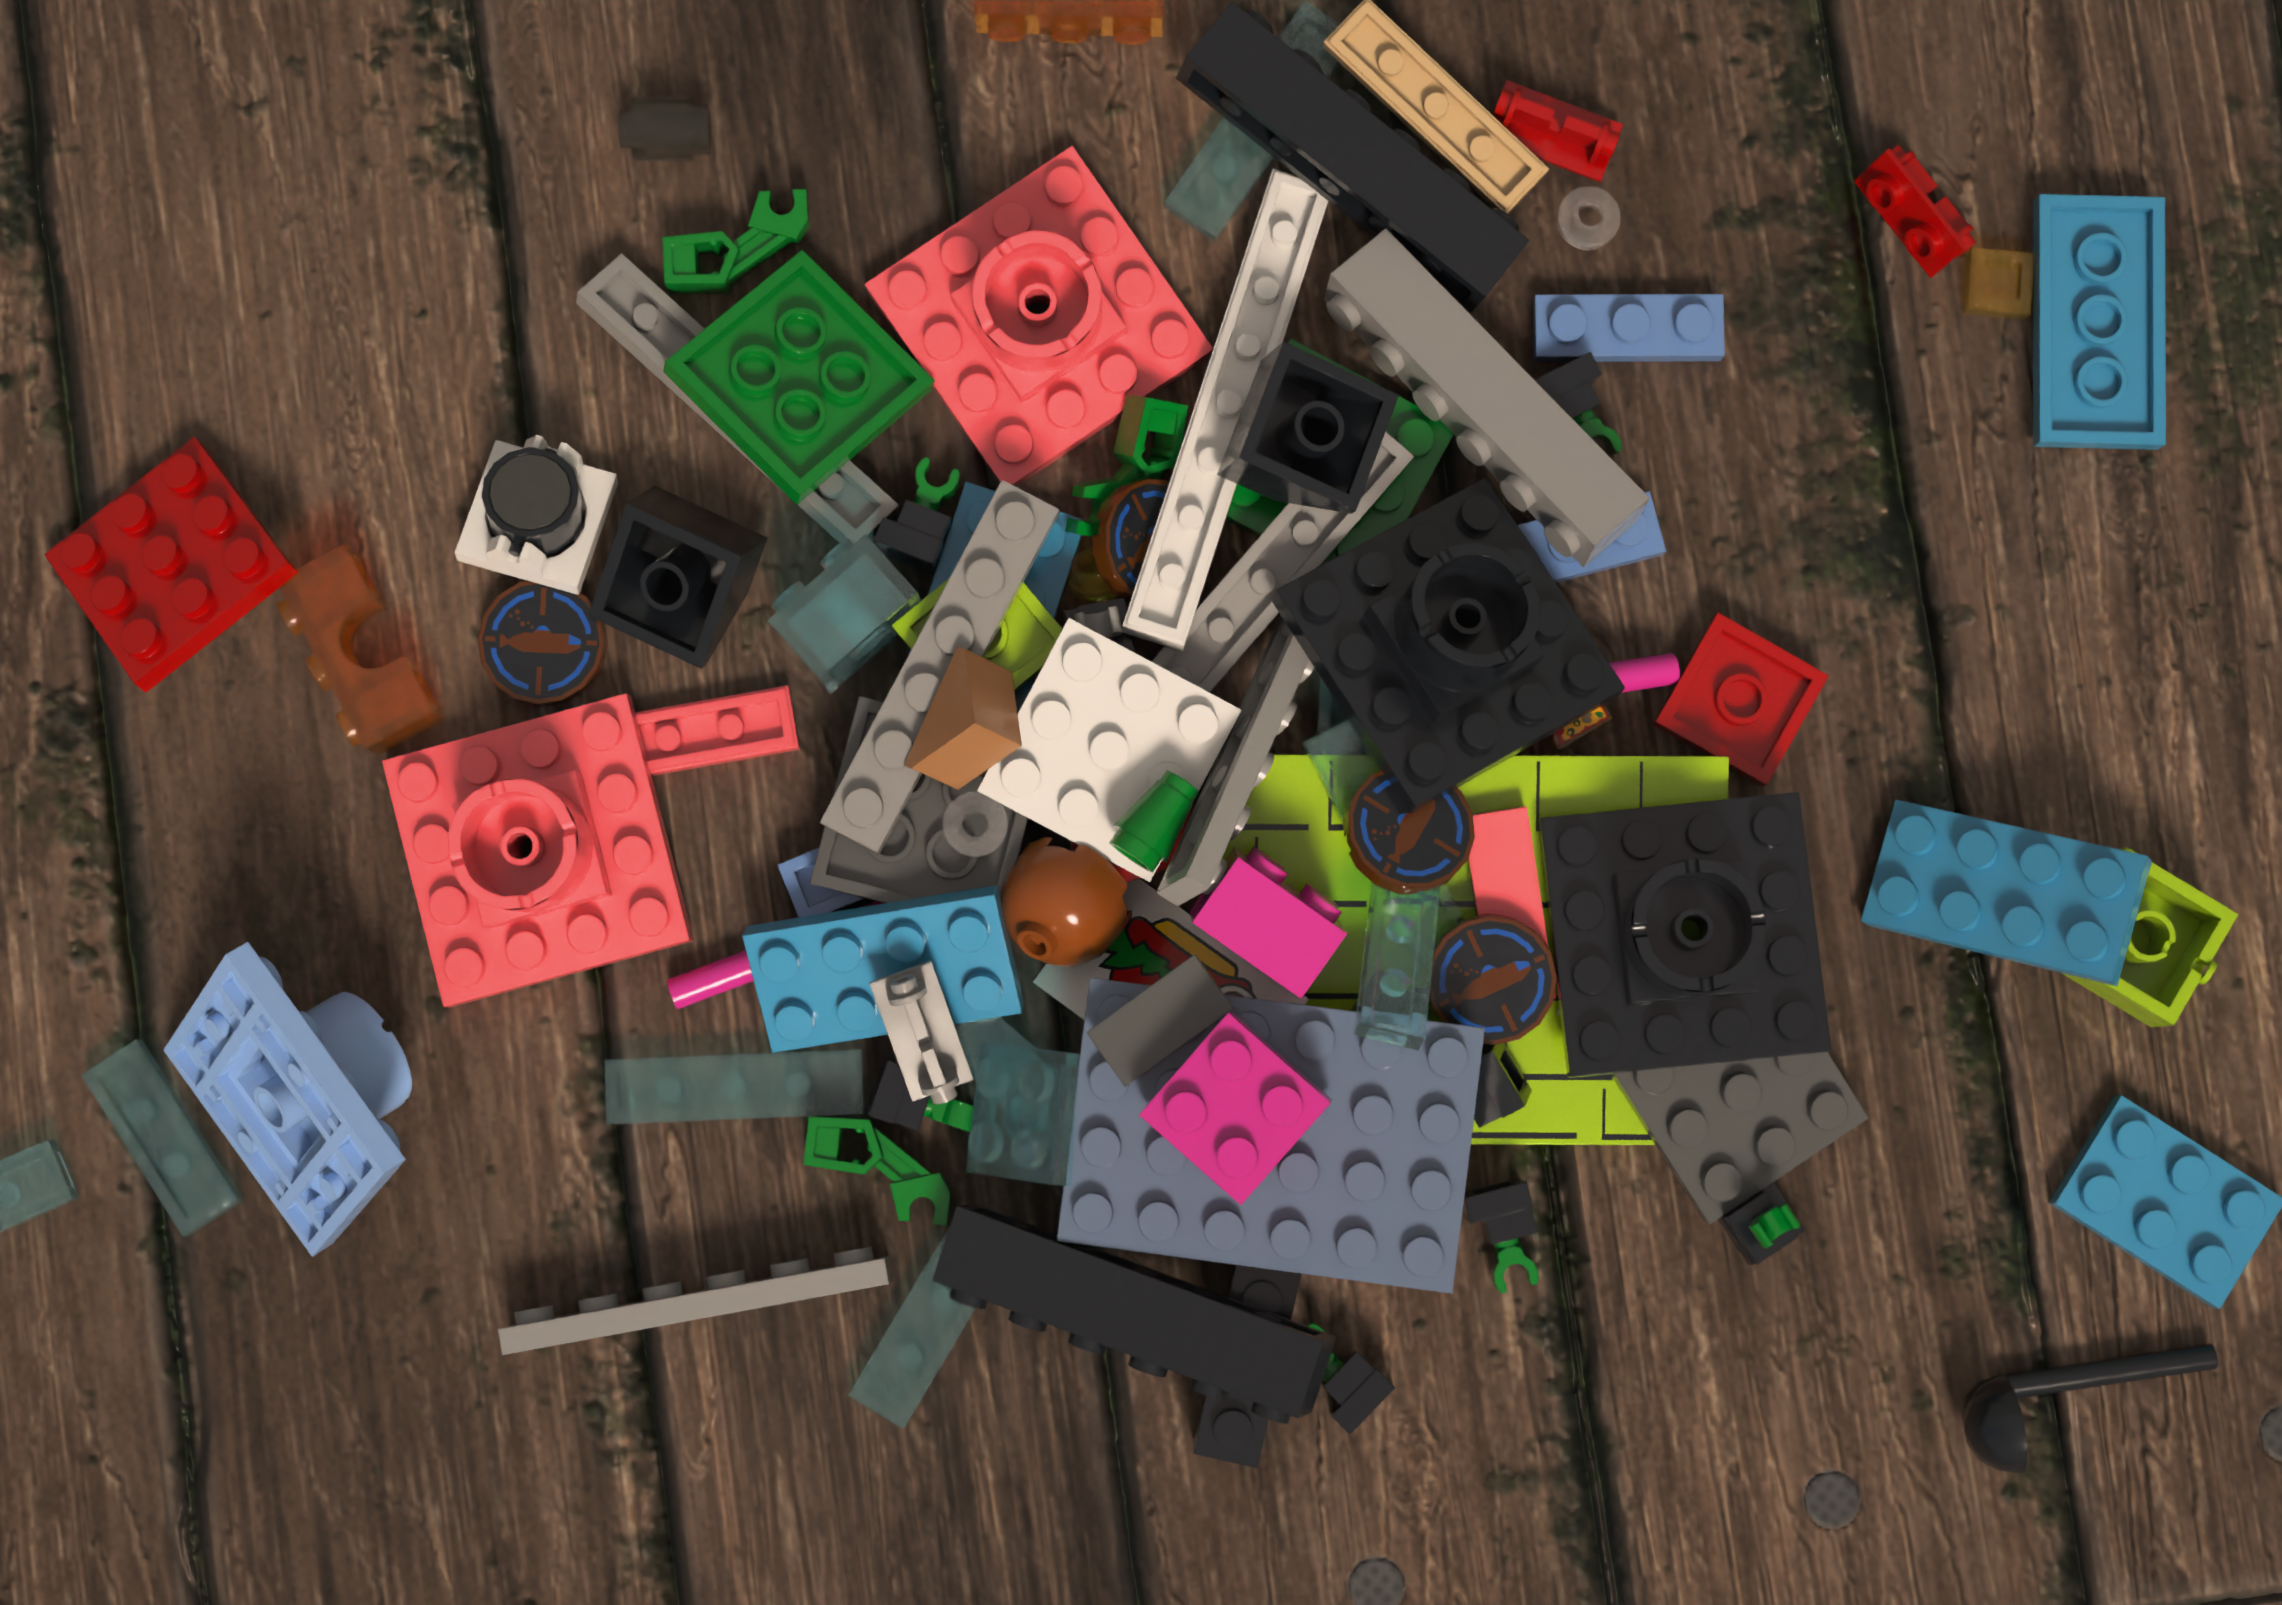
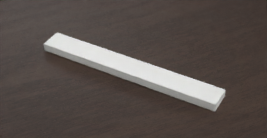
M1277 169L1272 170L1122 625L1123 633L1179 651L1184 649L1237 486L1236 483L1217 475L1260 361L1284 340L1329 202L1296 175Z

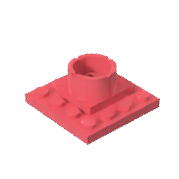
M1073 146L865 283L867 292L913 359L935 380L933 388L999 484L1004 480L1015 487L1019 486L1120 418L1127 394L1150 398L1211 357L1214 349ZM1035 304L1049 306L1047 311L1042 314H1033L1027 310V308Z
M625 693L382 760L443 1007H454L694 941L653 778L648 767L644 743L639 725L637 724L634 704L630 695ZM529 837L532 841V851L527 857L523 858L522 847Z

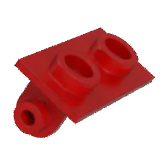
M1509 80L1505 82L1493 116L1539 160L1600 183L1610 157L1613 155L1623 126L1619 122Z
M1897 145L1892 150L1889 148L1880 155L1854 182L1866 196L1872 207L1878 211L1904 244L1910 255L1919 263L1931 279L1953 259L1960 257L1977 243L1970 234L1974 228L1965 221L1946 196L1933 204L1927 195L1937 188L1938 185L1915 158L1916 154L1912 150L1906 153L1900 145Z

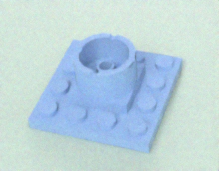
M246 942L225 954L163 1051L313 1257L335 1242L406 1160L400 1152V1143L397 1135L381 1118L400 1107L409 1098L412 1090L411 1072L402 1047L393 1032H386L382 1028L384 1020L367 1002L352 993L341 992L306 1012L298 1011L284 992L282 979L275 966L268 959L259 957L250 943Z

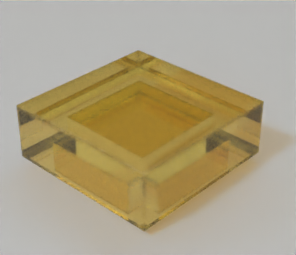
M1972 247L1967 252L1963 314L2026 319L2031 315L2035 253Z

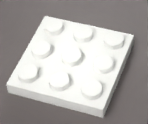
M1068 618L1018 713L1022 746L989 768L977 791L1076 844H1082L1091 848L1103 858L1150 882L1159 864L1153 872H1149L1109 844L1117 832L1113 825L1162 778L1167 770L1178 775L1199 791L1242 710L1075 620Z

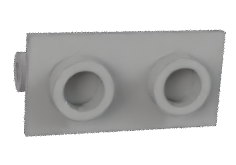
M930 960L869 982L912 1102L927 1096L931 1097L933 1104H942L954 1099L957 1096L955 1086L974 1079L932 961Z

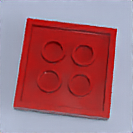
M195 436L44 554L132 682L145 693L299 573L208 449Z

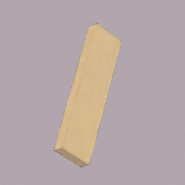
M1363 0L1323 42V48L1454 172L1464 178L1468 185L1491 207L1501 209L1509 214L1548 172L1549 168L1371 0Z

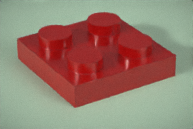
M1718 612L1710 621L1680 674L1679 681L1672 688L1652 725L1706 756L1729 757V769L1763 788L1771 780L1829 675Z

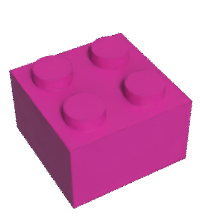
M1255 846L1252 847L1247 855L1234 847L1225 859L1227 861V868L1218 885L1207 895L1201 893L1190 908L1192 923L1302 999L1347 935L1346 930L1338 920L1342 911L1337 908L1338 905L1307 883L1300 893L1284 882L1288 875L1284 871L1285 868Z
M1231 1011L1226 1014L1142 1110L1139 1116L1237 1203L1242 1205L1330 1105L1332 1099Z

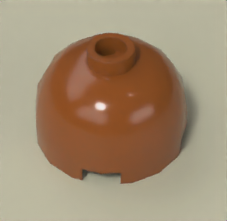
M1044 837L1026 846L1001 886V903L1005 923L1011 938L1028 956L1054 966L1075 967L1101 957L1111 947L1131 919L1132 910L1127 911L1122 897L1128 887L1123 877L1112 864L1091 848L1080 844L1075 852L1062 847L1051 846L1052 838Z

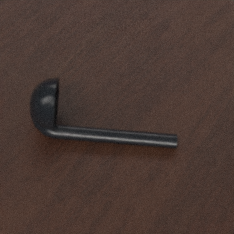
M2209 1343L1996 1375L1982 1380L1967 1393L1961 1412L1967 1444L1981 1462L1996 1470L2021 1474L2025 1471L2027 1465V1441L2018 1399L2213 1370L2218 1366L2216 1350L2213 1344Z

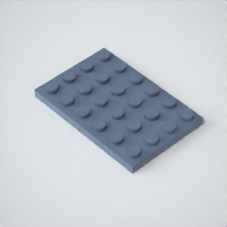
M1090 978L1057 1241L1453 1294L1484 1041V1027L1225 995L1235 1008L1232 1011L1332 1099L1330 1105L1245 1202L1240 1205L1139 1116L1142 1110L1224 1017L1125 1087L1086 1032L1151 985Z

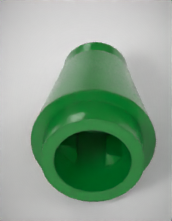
M1167 770L1162 778L1113 825L1117 832L1109 844L1138 866L1153 872L1160 861L1168 862L1193 806L1192 802L1199 794L1198 790L1178 775Z

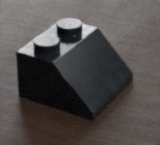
M1282 342L1260 361L1217 475L1274 501L1352 514L1358 507L1399 395L1286 342Z
M653 486L626 503L588 616L702 669L707 665L747 596L768 537L662 488Z

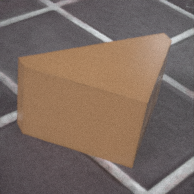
M957 646L904 765L959 790L1020 748L1022 741L1012 672L965 648Z

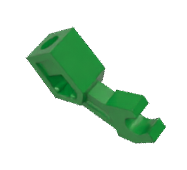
M792 189L794 207L789 213L779 215L772 211L773 197L770 191H759L748 224L749 230L733 242L723 231L662 237L664 284L669 293L730 294L733 284L788 244L799 245L810 227L809 195L807 189ZM724 251L727 252L724 255V263L720 273L713 271L711 274H700L699 254L714 253L715 255H720Z
M1127 394L1113 451L1122 467L1112 478L1074 484L1072 496L1088 498L1092 503V513L1084 521L1067 518L1065 532L1089 537L1099 534L1101 518L1096 519L1099 508L1115 488L1135 480H1158L1167 469L1175 467L1184 440L1188 405ZM1147 431L1156 432L1154 447L1151 449L1152 456L1142 458V453L1146 449L1144 443Z
M809 1116L803 1165L863 1175L868 1174L876 1167L894 1182L890 1183L898 1221L910 1222L913 1202L919 1197H926L935 1205V1215L932 1224L948 1225L951 1191L941 1172L932 1174L876 1128L874 1120ZM843 1128H852L857 1133L866 1134L868 1140L867 1149L872 1153V1157L865 1164H863L861 1159H854L852 1162L840 1160Z

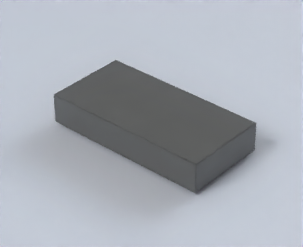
M1194 954L1086 1033L1126 1087L1235 1008L1197 955Z

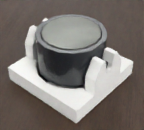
M535 435L527 439L524 448L495 440L454 552L457 561L579 595L618 485L617 474L583 465L582 456L567 443L561 442L558 449H554L547 445L542 436ZM585 510V519L582 521L583 511ZM576 541L572 546H570L560 555L553 556L550 558L546 557V555L558 552L563 547L568 545L570 542Z

